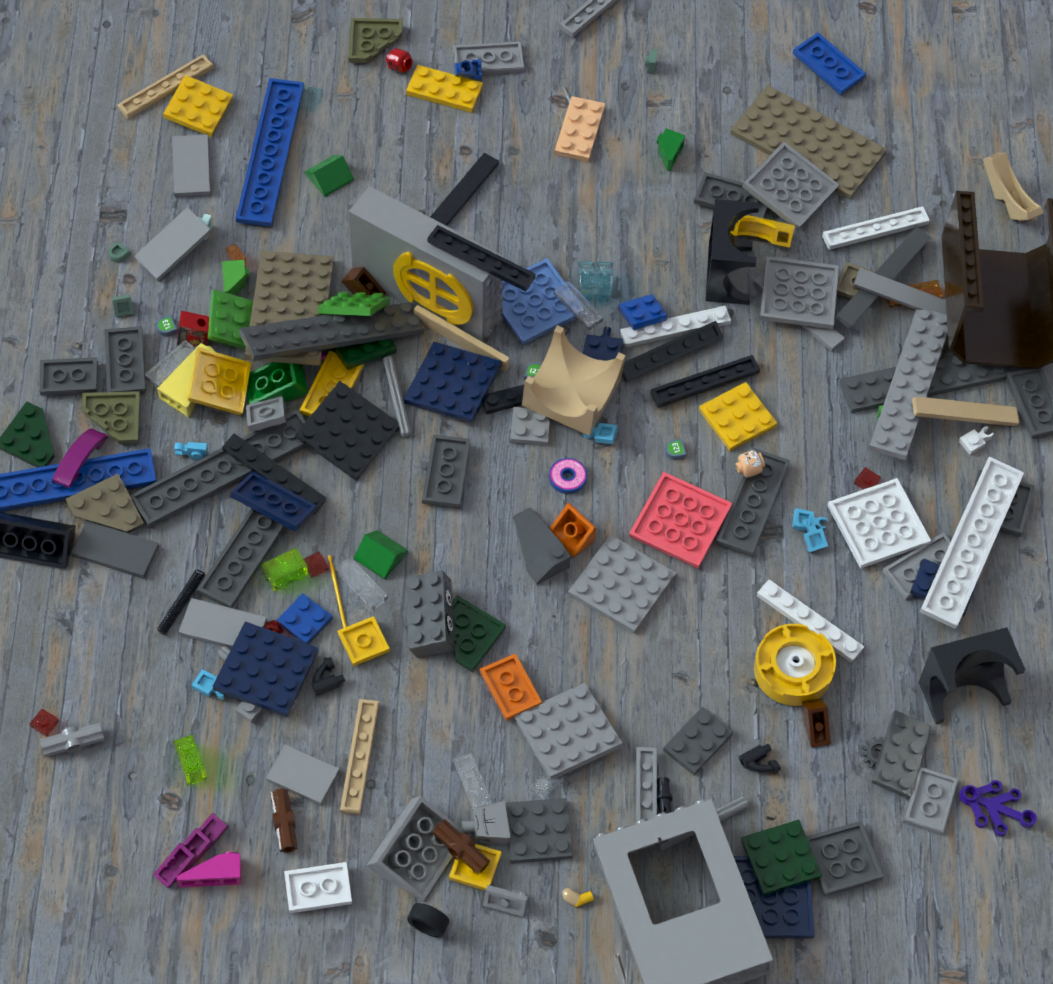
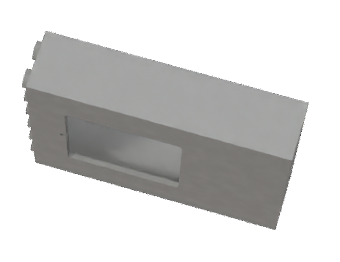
M701 799L688 807L680 806L674 812L668 814L663 812L656 815L653 819H642L636 822L635 825L629 827L621 826L612 833L604 832L593 839L598 862L642 984H741L773 973V958L712 799ZM694 832L719 895L720 903L654 925L650 919L628 854L658 844V839L660 838L664 842Z

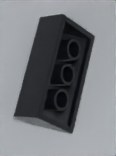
M0 512V557L66 569L74 546L76 526Z

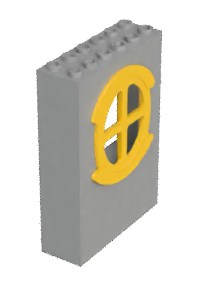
M369 186L349 210L352 268L365 267L387 295L402 303L410 302L413 309L419 305L483 343L489 340L495 327H499L503 321V280L428 243L427 238L435 227L439 225L501 257L503 255ZM415 269L428 272L430 279L415 272ZM437 277L444 281L453 291L438 284Z

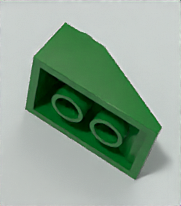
M270 362L250 372L246 391L248 405L283 396L284 402L292 401L308 393L303 365Z

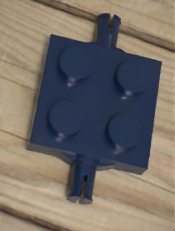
M606 326L602 336L587 334L583 354L597 360H612L616 358L618 353L622 352L623 339L610 337L611 328L608 327L607 329Z

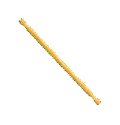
M328 555L342 625L345 628L347 624L332 563V556Z

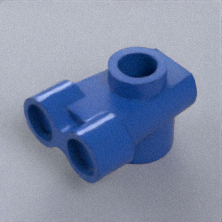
M472 59V62L463 60L461 63H455V76L482 80L481 59Z

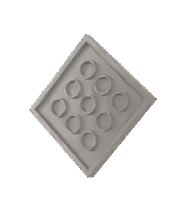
M785 142L742 185L745 190L787 223L795 225L796 230H799L839 186L836 181Z
M767 256L760 320L833 329L839 266Z
M609 535L570 588L568 595L635 634L675 578L676 572L616 537Z
M585 683L514 716L515 723L550 781L623 747L622 741Z

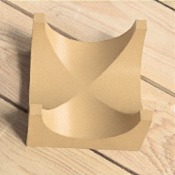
M557 325L551 345L539 371L534 378L528 376L525 380L522 406L590 436L621 381L626 355L618 353L616 358L608 361L590 358L575 349L567 340L564 328Z

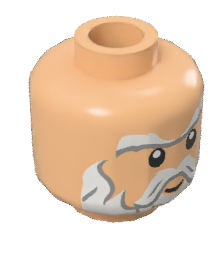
M755 450L740 454L735 466L739 474L742 473L744 477L749 478L762 473L765 463L760 452L757 453Z

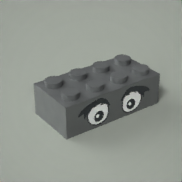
M443 570L406 578L409 650L417 658L454 651L451 579Z

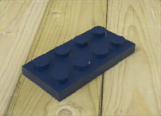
M254 471L231 491L230 496L294 532L316 512L317 505Z

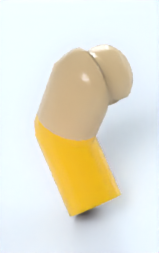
M565 888L562 892L563 899L574 907L594 901L591 891L580 895L571 888Z

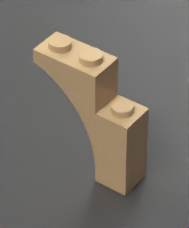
M996 153L983 159L995 199H1003L1005 201L1010 219L1018 220L1019 222L1024 220L1030 222L1038 219L1037 216L1043 214L1042 207L1036 204L1019 184L1011 168L1007 153Z

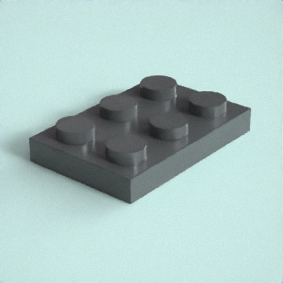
M97 357L40 360L41 396L97 392Z
M702 707L664 746L663 751L694 776L733 735V731Z

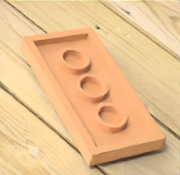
M571 96L554 155L589 162L605 110V103Z

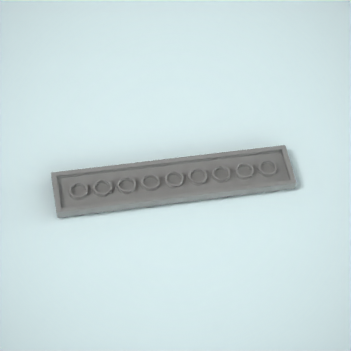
M916 309L869 450L906 460L920 419L919 416H914L912 399L914 396L927 398L948 334L946 314Z

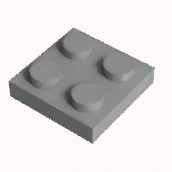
M283 396L246 405L247 426L250 432L260 431L264 428L278 426L286 422Z
M513 407L510 443L548 446L550 418L528 408Z

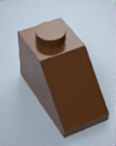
M365 267L352 268L341 281L353 295L359 292H364L366 295L383 293L384 296L386 294Z
M822 699L803 701V720L810 746L817 747L831 744L827 705Z

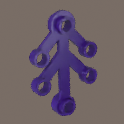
M993 780L990 784L979 788L973 785H966L960 790V800L964 804L970 805L976 817L975 825L978 828H985L988 823V818L983 815L980 804L986 807L995 825L994 833L999 837H1003L1008 830L1006 824L1002 822L999 813L1018 820L1025 828L1033 827L1037 821V816L1032 810H1025L1021 813L1002 805V803L1008 801H1019L1021 792L1016 788L990 799L982 796L990 792L998 794L1002 789V784L998 780ZM992 785H997L999 789H994ZM1011 793H1016L1018 797L1014 798ZM966 794H971L973 798H968ZM1024 818L1029 819L1030 823L1025 822ZM978 819H983L985 823H979ZM998 827L1003 828V829H1004V832L998 831L997 828H998Z

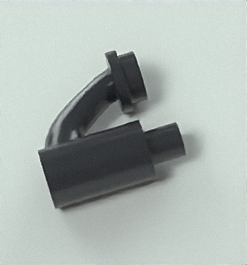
M331 657L324 658V663L313 676L311 684L316 696L336 689L340 683L345 682L343 674L339 676L333 674L321 679L326 670L330 672L335 668Z
M769 744L764 746L758 745L739 756V761L745 769L748 768L756 772H772L774 775L778 774V771L781 770L776 760L768 761V765L757 764L758 761L767 757L766 753L772 751Z

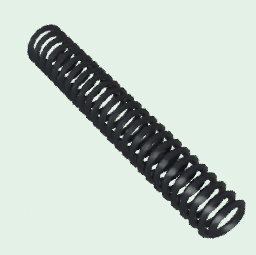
M195 570L190 580H188L182 592H180L174 604L170 607L169 612L165 615L166 617L160 622L161 624H159L157 630L162 635H167L166 633H168L171 625L175 622L174 620L178 618L177 615H180L179 613L183 610L184 605L188 603L187 600L191 598L192 593L196 590L195 588L201 583L200 581L205 576L203 571Z

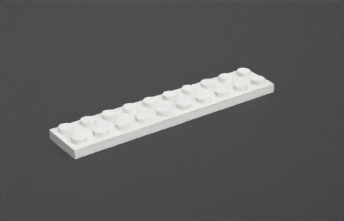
M992 457L987 459L919 611L920 613L956 629L1024 472Z

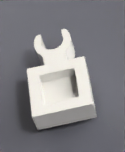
M986 426L979 433L975 429L960 437L958 442L971 455L985 447V441L991 440L994 433L990 435L985 434L988 430V426Z

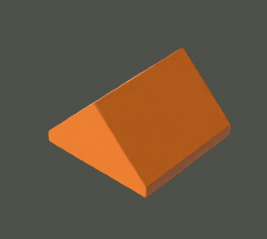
M570 502L566 504L549 528L573 557H576L591 545L596 537V527Z

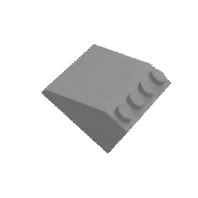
M422 796L412 798L367 865L384 879L419 900L424 901L453 857L449 853L447 846L432 833L433 830L444 819L462 834L461 828Z

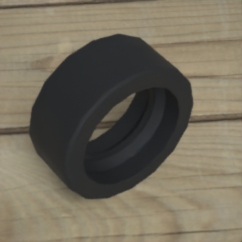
M423 903L414 904L407 917V921L412 927L426 935L438 938L444 935L450 923L449 918L443 912Z

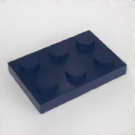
M923 558L910 593L925 600L940 565ZM975 585V587H974V589H973V591H972V594H971V596H970V598H969V601H968V603H967V605H966V607H965V610H964V612H963V614H962L963 617H964V615L966 614V611H967L968 606H969V604H970V601H971V598H972V596H973V593H974V590H975V588H976V585Z

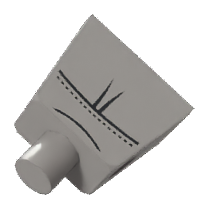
M505 801L475 808L471 816L472 821H461L462 833H474L476 844L509 845L510 831Z

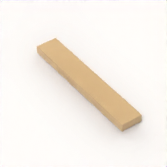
M203 54L117 104V107L129 119L175 92L185 75L197 79L213 70L214 65Z
M417 305L414 308V314L418 316L420 322L426 327L470 352L502 361L500 369L504 372L509 369L508 356L423 307Z
M916 396L912 399L914 416L1006 426H1017L1019 424L1016 407Z
M359 699L340 813L361 815L379 701Z

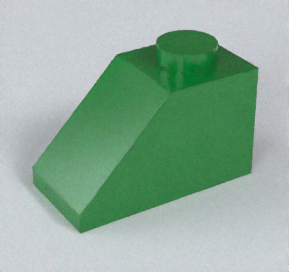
M666 128L663 134H659L656 143L659 144L658 153L667 171H671L684 147L685 135Z

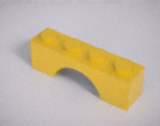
M746 215L735 224L731 233L734 236L749 235L763 238L772 244L790 248L795 225Z

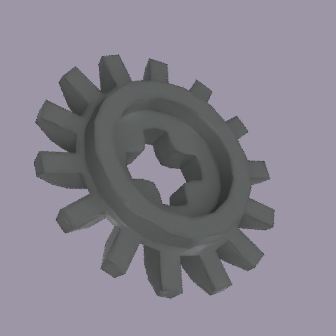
M872 737L873 743L867 740L868 747L862 746V749L866 752H861V756L868 757L863 761L864 763L871 761L870 768L877 764L878 758L875 757V750L881 751L883 737H880L879 741Z

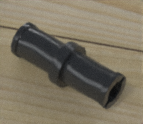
M660 777L657 779L659 813L666 812L668 814L672 812L671 802L673 801V796L670 794V779L663 777V785L662 778Z

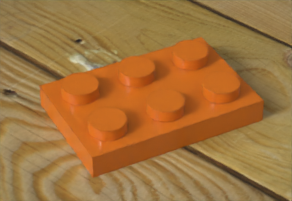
M516 653L480 668V674L505 721L513 719L514 716L542 704Z

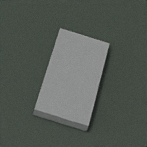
M521 42L453 45L454 64L461 63L463 60L472 62V59H481L482 75L524 72Z
M208 134L172 136L174 197L210 195Z
M187 207L134 257L159 281L212 231Z
M943 532L933 538L930 543L918 547L883 568L882 573L906 601L914 596L910 593L923 558L940 565L951 540Z
M191 598L179 629V635L232 648L245 621L264 628L267 617Z

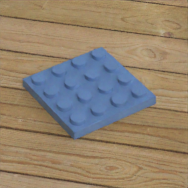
M548 258L526 268L536 274V279L526 292L503 281L502 317L522 345L555 330L557 325L561 327L585 315L586 312Z

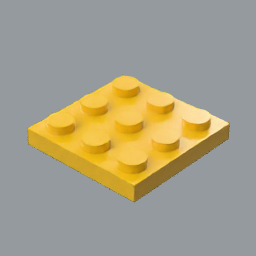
M185 75L166 107L163 118L212 137L233 99V94Z
M198 347L195 352L187 401L241 416L244 409L251 362Z
M746 382L699 406V411L729 451L777 427L775 419Z

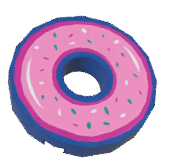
M560 459L550 468V484L560 493H576L586 484V468L576 459ZM566 473H570L573 475V477L571 479H566L563 477V475Z

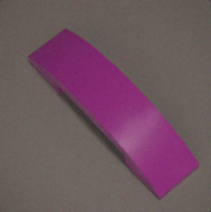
M92 428L85 431L72 444L63 457L52 481L70 488L78 478L80 468L95 449H100L108 435Z

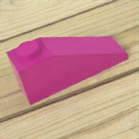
M225 852L224 854H219L178 875V887L242 885L240 853Z

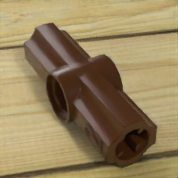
M276 789L270 792L274 811L272 815L275 832H277L280 852L290 853L298 849L294 830L296 828L294 814L290 806L288 789Z
M446 819L441 821L432 833L447 846L449 853L456 860H462L477 875L482 873L489 865L490 860L475 847L473 840L467 834H461Z

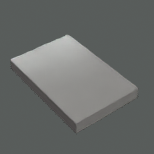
M285 744L267 775L266 781L283 789H288V791L318 805H322L340 769Z
M919 767L903 823L943 835L959 779Z

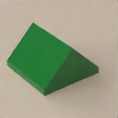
M333 155L304 171L305 175L324 197L354 181L344 156Z
M376 530L364 535L354 560L383 579H386L408 553V550Z

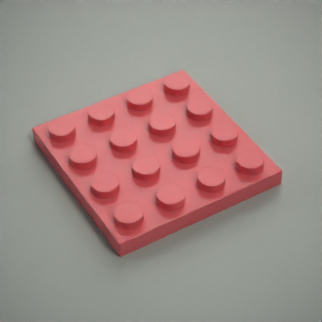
M663 471L632 527L629 537L699 569L733 503Z

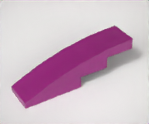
M212 813L199 829H194L183 844L179 843L154 872L153 876L169 889L177 881V876L188 871L196 864L229 826Z

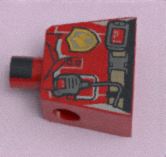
M181 311L177 345L198 346L202 343L206 346L208 342L209 316Z

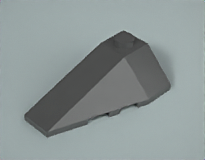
M530 507L513 516L526 569L536 585L570 568L571 556L560 540Z

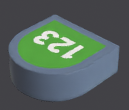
M171 315L157 321L156 328L160 335L169 336L178 333Z
M537 362L530 363L526 367L524 380L528 376L534 378L541 364Z
M682 438L671 440L666 444L665 453L667 457L674 460L686 458L687 454Z

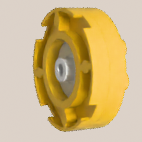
M785 624L769 631L758 646L754 661L755 679L762 691L774 701L789 706H802L803 701L820 699L829 689L836 668L835 652L828 639L822 633L817 634L808 629V626L802 624Z

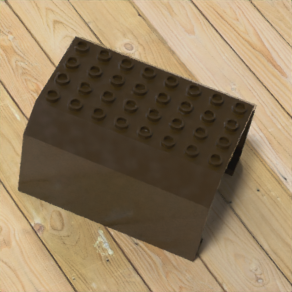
M956 190L941 239L949 351L965 364L1039 369L1053 363V198H1048L1046 202L1049 236L1046 244L1027 253L979 249L975 192Z

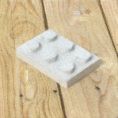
M347 862L284 871L289 913L352 904Z

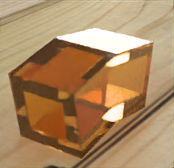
M236 244L225 248L227 257L231 261L244 260L246 265V258Z

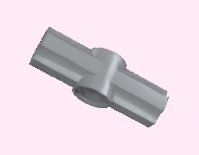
M100 723L82 728L68 727L61 734L40 739L45 757L62 752L76 753L81 751L84 746L105 741Z

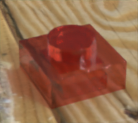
M865 467L855 479L854 484L864 490L876 486L881 477Z
M319 551L302 559V563L311 578L329 570Z
M41 708L29 725L47 737L59 720Z

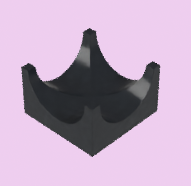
M715 199L709 237L705 301L749 305L750 295L736 289L727 274L739 268L756 267L757 257L742 253L744 251H752L753 241L740 239L734 236L731 230L744 216L758 213L759 202Z
M1007 627L931 647L918 683L935 724L944 721L943 701L949 693L955 692L961 686L974 685L985 688L999 699L1002 706L1011 703L1005 681L1004 664L1011 667L1016 675L1023 674L1025 667Z

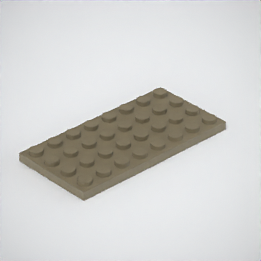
M769 85L760 93L730 132L731 135L768 155H771L783 142L787 143L839 184L836 192L850 200L887 152V148Z
M261 251L249 327L327 315L318 314V306L323 304L325 300H329L334 256ZM246 348L245 360H252ZM322 350L256 361L320 366Z

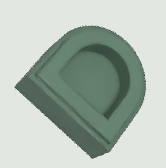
M118 241L108 250L110 260L116 263L124 261L131 255L130 250Z

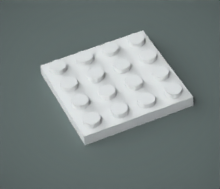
M898 478L828 502L827 506L860 569L915 550L931 542Z

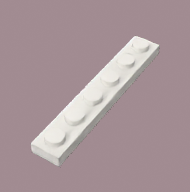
M922 206L825 231L822 237L828 250L913 229L917 226H925L929 224L930 220Z
M726 306L668 318L667 321L633 330L631 327L620 329V335L625 348L685 335L714 321L717 322L719 327L730 325L731 319Z
M768 580L757 592V597L795 624L806 625L808 629L817 634L822 633L831 643L834 651L850 663H853L863 651L864 646L771 580Z

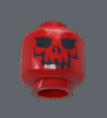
M395 48L386 57L387 66L392 71L405 73L412 67L413 60L407 51Z

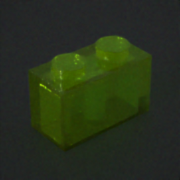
M297 548L261 564L262 573L273 591L284 589L288 584L300 581L308 575L307 565Z
M193 734L173 740L187 786L206 780L205 768Z

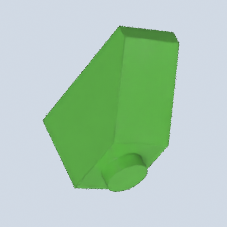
M244 260L222 261L224 292L237 295L247 285L246 278H249V267H245Z

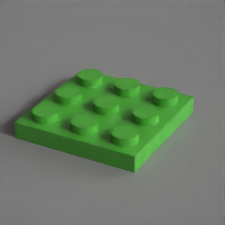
M214 289L211 292L208 339L246 350L239 332L240 328L249 327L253 301Z
M338 292V295L332 296L331 299L325 300L323 304L318 306V314L371 316L390 304V296H383V293L366 295L364 292L355 293V295H349V292Z

